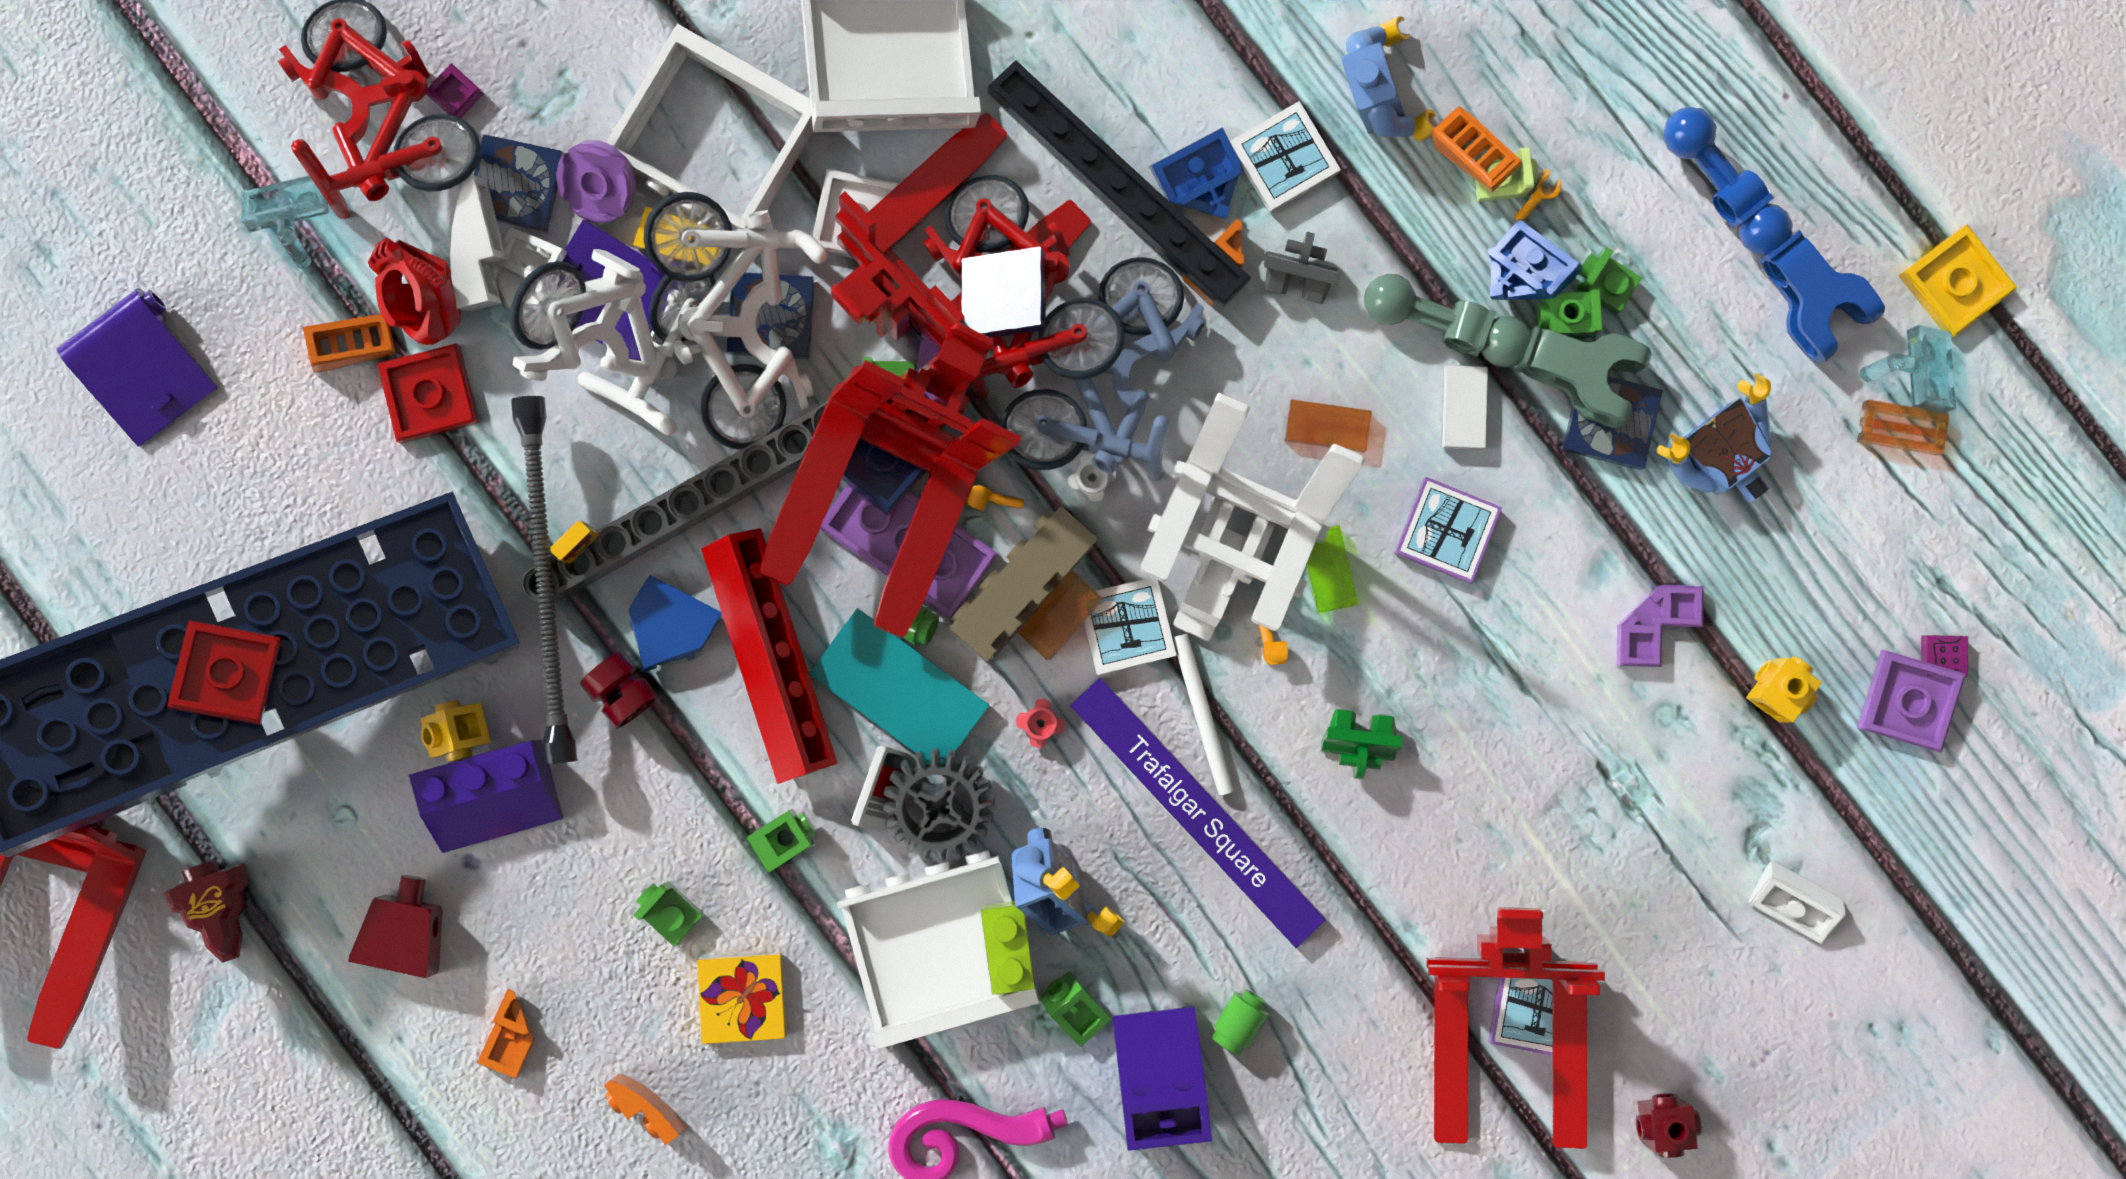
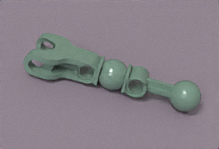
M1387 273L1371 281L1365 290V308L1370 318L1379 324L1394 325L1409 319L1445 333L1443 343L1450 349L1471 354L1474 357H1477L1482 352L1484 358L1495 366L1510 367L1516 365V372L1523 373L1527 377L1565 391L1570 398L1572 407L1576 409L1580 416L1614 428L1629 424L1632 415V405L1628 400L1611 391L1607 383V374L1610 370L1635 373L1647 367L1652 352L1645 344L1617 333L1608 334L1594 342L1587 343L1551 330L1540 329L1537 326H1534L1530 331L1527 325L1518 318L1512 316L1494 318L1496 311L1488 310L1484 306L1470 301H1458L1454 309L1415 296L1410 282L1398 274Z

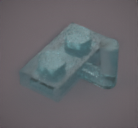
M310 176L242 191V223L248 232L277 226L278 240L294 264L301 269L308 267L311 263V258L295 235L294 222L329 214L328 203Z
M1917 325L1907 330L1908 355L1894 353L1860 370V376L1865 382L1874 381L1896 370L1910 373L1912 407L1943 414L1957 409L1951 332Z

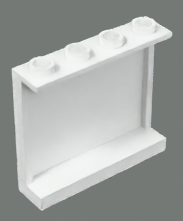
M801 0L813 132L975 128L981 108L980 98L974 97L965 0Z
M989 850L976 852L965 856L966 864L952 868L949 861L925 867L927 875L911 879L909 872L886 878V886L870 890L869 883L845 890L846 898L840 899L837 902L838 909L842 908L875 1028L873 1037L877 1049L1039 1003L1036 983L1035 989L997 995H992L981 909L983 905L1012 901L1000 854L990 856Z

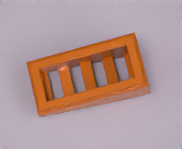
M1460 106L1451 112L1432 131L1435 149L1492 192L1522 165L1521 159L1475 117ZM1471 139L1475 140L1465 150L1462 149ZM1486 148L1488 151L1478 161H1475L1474 159ZM1497 158L1502 160L1489 173L1485 171Z
M381 314L303 327L310 364L314 373L396 354L390 325ZM369 328H378L381 341L380 346L373 347ZM361 331L364 348L356 350L353 332ZM345 335L348 351H339L336 336ZM328 339L331 354L323 355L320 340Z

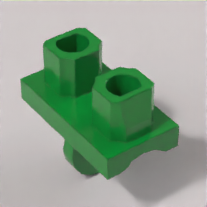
M1336 709L1332 715L1329 727L1322 738L1321 752L1340 754L1339 765L1353 767V778L1363 780L1366 768L1380 770L1382 760H1395L1397 751L1402 748V736L1396 735L1395 719L1393 716L1372 715L1368 732L1355 730L1356 713Z

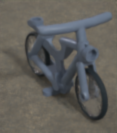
M1136 257L1123 260L1112 266L1104 275L1098 290V300L1109 305L1118 313L1126 333L1147 335L1127 346L1121 352L1116 362L1104 372L1113 374L1114 391L1120 405L1126 410L1117 433L1091 378L1074 381L1096 429L1087 428V420L1083 410L1068 395L1051 389H1035L1015 398L1007 406L1000 422L1001 427L1021 436L1019 445L1007 452L1017 463L1029 469L1053 470L1073 461L1083 450L1091 453L1097 452L1092 458V462L1104 473L1113 474L1122 459L1132 458L1146 462V469L1151 480L1159 481L1164 477L1162 459L1170 427L1169 419L1163 415L1157 416L1154 419L1147 445L1132 442V437L1150 397L1145 390H1133L1130 385L1129 374L1133 365L1145 356L1153 354L1158 356L1161 361L1171 360L1186 338L1192 341L1198 338L1205 326L1206 319L1202 318L1204 307L1197 303L1182 325L1168 332L1167 327L1177 319L1183 307L1184 291L1181 281L1176 273L1165 263L1152 258ZM1070 311L1064 313L1059 324L1060 332L1069 330L1075 325V314ZM1102 312L1103 315L1086 329L1088 337L1092 342L1091 350L1087 353L1078 352L1058 358L1056 361L1059 366L1072 371H1084L1100 365L1111 354L1110 352L1097 349L1114 335L1116 330L1112 320L1104 312ZM1078 331L1076 335H1080L1082 331ZM1086 342L1081 343L1080 346L1086 345Z

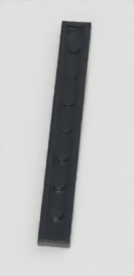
M1017 60L988 85L987 93L1219 308L1223 309L1250 282L1251 277Z

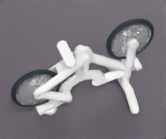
M696 192L675 193L661 200L653 208L644 226L643 240L645 251L651 263L658 271L669 278L682 282L704 280L722 268L732 248H742L698 307L687 308L680 314L677 325L679 332L685 338L695 342L685 345L681 340H677L671 343L676 357L684 365L693 362L691 355L699 352L702 353L715 375L705 387L701 398L700 411L702 421L709 434L716 441L733 449H743L781 428L786 416L787 406L785 392L778 381L782 373L790 380L797 406L801 410L809 408L807 398L814 395L808 375L806 373H798L792 352L785 346H777L775 349L769 348L762 342L757 333L756 318L760 307L765 302L771 306H776L781 302L782 298L776 250L778 248L802 249L813 262L818 264L826 261L827 252L813 236L801 230L788 232L773 229L768 210L758 211L745 216L744 220L747 228L732 229L726 212L710 197ZM760 253L763 281L752 287L741 305L739 316L713 315ZM713 336L740 337L748 352L763 363L762 366L759 367L754 364L730 366Z
M594 249L592 254L594 261L605 266L602 278L584 282L582 275L574 266L560 261L548 262L529 273L518 287L511 304V328L515 337L522 345L530 349L543 350L549 348V350L538 356L514 357L512 365L520 369V374L528 379L543 381L547 378L548 370H574L581 364L579 348L594 340L603 341L607 346V353L601 359V367L608 372L636 377L630 390L627 391L589 372L579 374V385L614 401L640 416L665 435L674 434L676 431L675 422L643 399L650 385H653L655 380H670L675 376L677 367L675 360L672 358L674 350L671 342L677 340L684 342L688 340L679 332L677 326L678 318L685 309L698 307L716 283L714 276L712 275L704 280L695 282H682L664 275L655 288L650 301L649 322L652 328V332H650L640 298L646 290L640 269L607 251ZM688 261L673 267L672 270L681 273H695L708 267L700 262ZM606 304L596 322L586 323L576 328L584 310ZM623 311L628 313L641 361L628 359L629 350L622 335L615 329Z

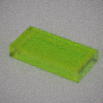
M1340 525L1332 526L1329 528L1322 544L1315 542L1306 563V571L1316 614L1358 605Z

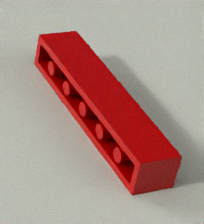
M761 528L728 534L701 548L776 782L780 784L836 765L838 762L779 582L763 576L759 572L767 545Z

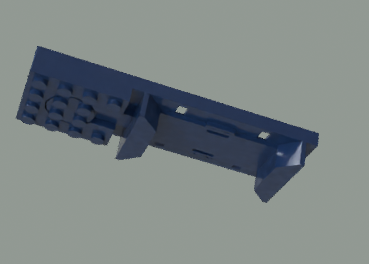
M453 491L0 659V855L8 858L186 786V781L206 773L210 778L220 775L223 766L482 662L490 666L497 663L499 655L518 648L520 645L519 639ZM375 535L385 559L369 564L359 540ZM224 591L235 616L217 622L207 597ZM189 620L281 638V645L264 713L276 709L284 729L267 735L262 723L258 725L169 709L167 707ZM426 649L434 669L418 675L410 655Z

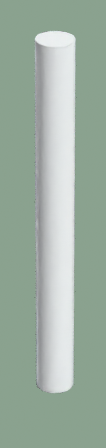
M1188 633L1173 637L1174 647L1218 796L1234 792Z

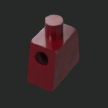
M401 875L397 896L382 895L372 900L349 955L348 962L422 978L438 974L443 910L442 906L422 902L427 879L412 875Z

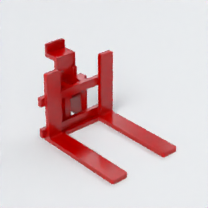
M1499 907L1497 909V926H1490V935L1477 934V952L1480 958H1426L1428 975H1434V1140L1438 1143L1465 1144L1468 1141L1469 977L1552 979V1143L1556 1148L1585 1149L1587 1147V995H1601V986L1597 981H1605V972L1598 970L1597 963L1552 961V944L1545 936H1542L1543 912L1539 908ZM1504 948H1524V952H1503Z

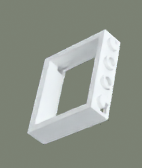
M677 24L606 143L615 146L627 157L635 174L647 180L644 185L657 195L666 198L668 193L696 192L629 154L686 57L693 59L799 120L743 216L740 217L722 207L731 222L732 229L747 228L744 217L769 208L813 133L810 98ZM681 201L680 206L699 218L705 213L717 220L715 226L718 229H723L719 217L708 206L696 201Z

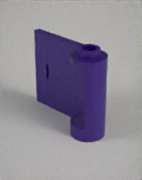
M582 220L565 248L567 253L562 262L574 266L582 275L584 282L602 278L605 266L592 259L594 249L607 251L639 268L646 285L645 293L640 298L650 332H652L649 322L650 301L655 288L664 277V274L658 271L649 258L589 222ZM666 257L662 260L671 269L679 265ZM557 271L546 292L576 284L570 274L564 271ZM671 280L658 304V318L666 304L667 293L671 289H676L682 293L688 282ZM606 304L584 310L576 328L586 323L596 322ZM623 311L615 329L622 335L629 350L628 359L641 361L628 313ZM573 313L566 315L568 322L570 321ZM595 340L601 343L602 345L606 346V344L603 341Z
M139 288L135 289L57 347L58 355L137 447L141 446L218 388L164 324L166 317L163 312L167 308L163 301L153 291L149 290L145 293Z

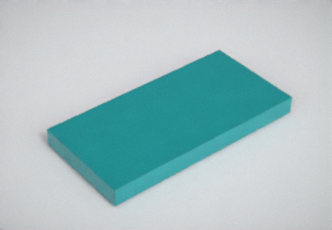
M859 608L854 611L809 672L810 676L913 752L922 751L927 760H931L933 748H939L940 759H947L950 749L957 751L990 706L904 641L875 627L874 619Z

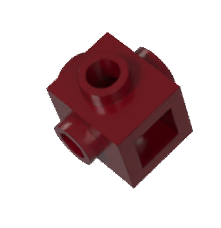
M1673 1093L1656 1094L1652 1096V1100L1637 1101L1639 1115L1636 1116V1130L1640 1141L1663 1158L1682 1157L1685 1155L1684 1150L1698 1149L1697 1136H1700L1702 1132L1701 1119L1698 1111L1694 1110L1691 1104ZM1673 1124L1674 1131L1669 1132V1127Z

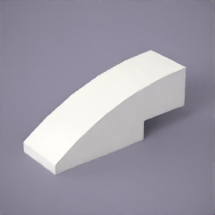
M470 175L463 181L452 224L450 247L451 279L456 299V308L471 312L502 304L492 264L507 260L487 180L475 175Z

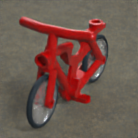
M331 0L318 7L308 17L302 28L301 44L306 57L314 64L312 69L301 65L286 45L279 48L283 58L277 61L292 82L300 78L316 99L325 100L330 92L336 91L343 93L352 103L351 118L346 123H336L332 128L333 135L349 167L347 171L329 175L306 141L297 139L291 145L292 152L335 215L340 219H347L351 215V208L340 190L359 187L369 201H377L382 199L389 191V186L384 179L390 181L400 177L408 185L423 191L432 192L451 189L461 184L472 174L478 164L481 152L479 137L474 128L465 120L448 114H434L422 117L405 128L396 141L394 151L388 153L412 102L420 101L427 93L428 84L426 79L430 77V74L409 39L401 43L407 56L398 62H395L381 51L386 41V22L381 12L365 0ZM367 65L382 76L383 79H380L381 83L361 87L355 80L340 74V72L356 70ZM391 102L392 105L364 160L357 143L365 136L370 121L371 106Z
M984 175L973 178L959 187L950 198L946 207L945 223L951 238L960 246L958 251L946 246L931 225L924 229L928 239L923 241V244L935 262L944 258L960 280H962V259L984 256L982 254L984 252L1000 250L1008 245L1015 250L1041 247L1045 251L1046 304L1055 284L1066 280L1071 269L1067 259L1070 256L1069 249L1060 228L1055 222L1047 226L1051 237L1041 244L1024 231L1029 217L1028 198L1017 183L1003 176ZM1078 298L1067 301L1057 306L1047 315L1046 330L1039 331L1038 339L1030 341L1034 332L1015 334L1010 346H1008L1004 336L992 338L994 340V345L991 348L994 353L993 357L984 360L977 378L969 385L974 396L982 400L989 394L984 377L996 373L1004 374L1013 388H1019L1027 384L1033 377V372L1029 365L1035 366L1042 363L1052 372L1064 378L1084 380L1095 377L1109 369L1120 356L1125 340L1123 322L1118 313L1102 301L1091 298Z

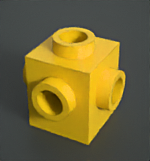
M1792 656L1791 659L1789 657L1775 658L1773 661H1766L1759 668L1754 677L1758 682L1746 699L1779 723H1794L1800 713L1805 714L1815 704L1818 698V694L1815 692L1822 682L1812 675L1814 669L1800 658Z
M459 700L441 703L434 706V714L420 718L422 725L421 740L428 750L430 759L446 756L448 763L473 757L471 749L491 743L481 702L460 706Z

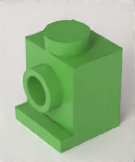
M1600 289L1589 292L1559 293L1555 298L1541 299V304H1538L1536 308L1537 327L1571 338L1594 337L1602 331ZM1565 307L1574 308L1575 319H1569L1565 316Z
M791 809L746 838L769 873L815 844L810 836L815 834L816 830L804 812L797 815ZM786 829L793 833L794 840L790 845H784L780 841L779 836L782 830Z

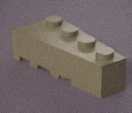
M1062 506L1055 513L1049 508L1033 526L1037 533L1027 543L1023 539L1020 540L1006 556L1010 562L1000 573L994 570L980 585L979 589L982 592L972 603L966 601L951 618L954 623L949 629L989 664L1098 542V538Z

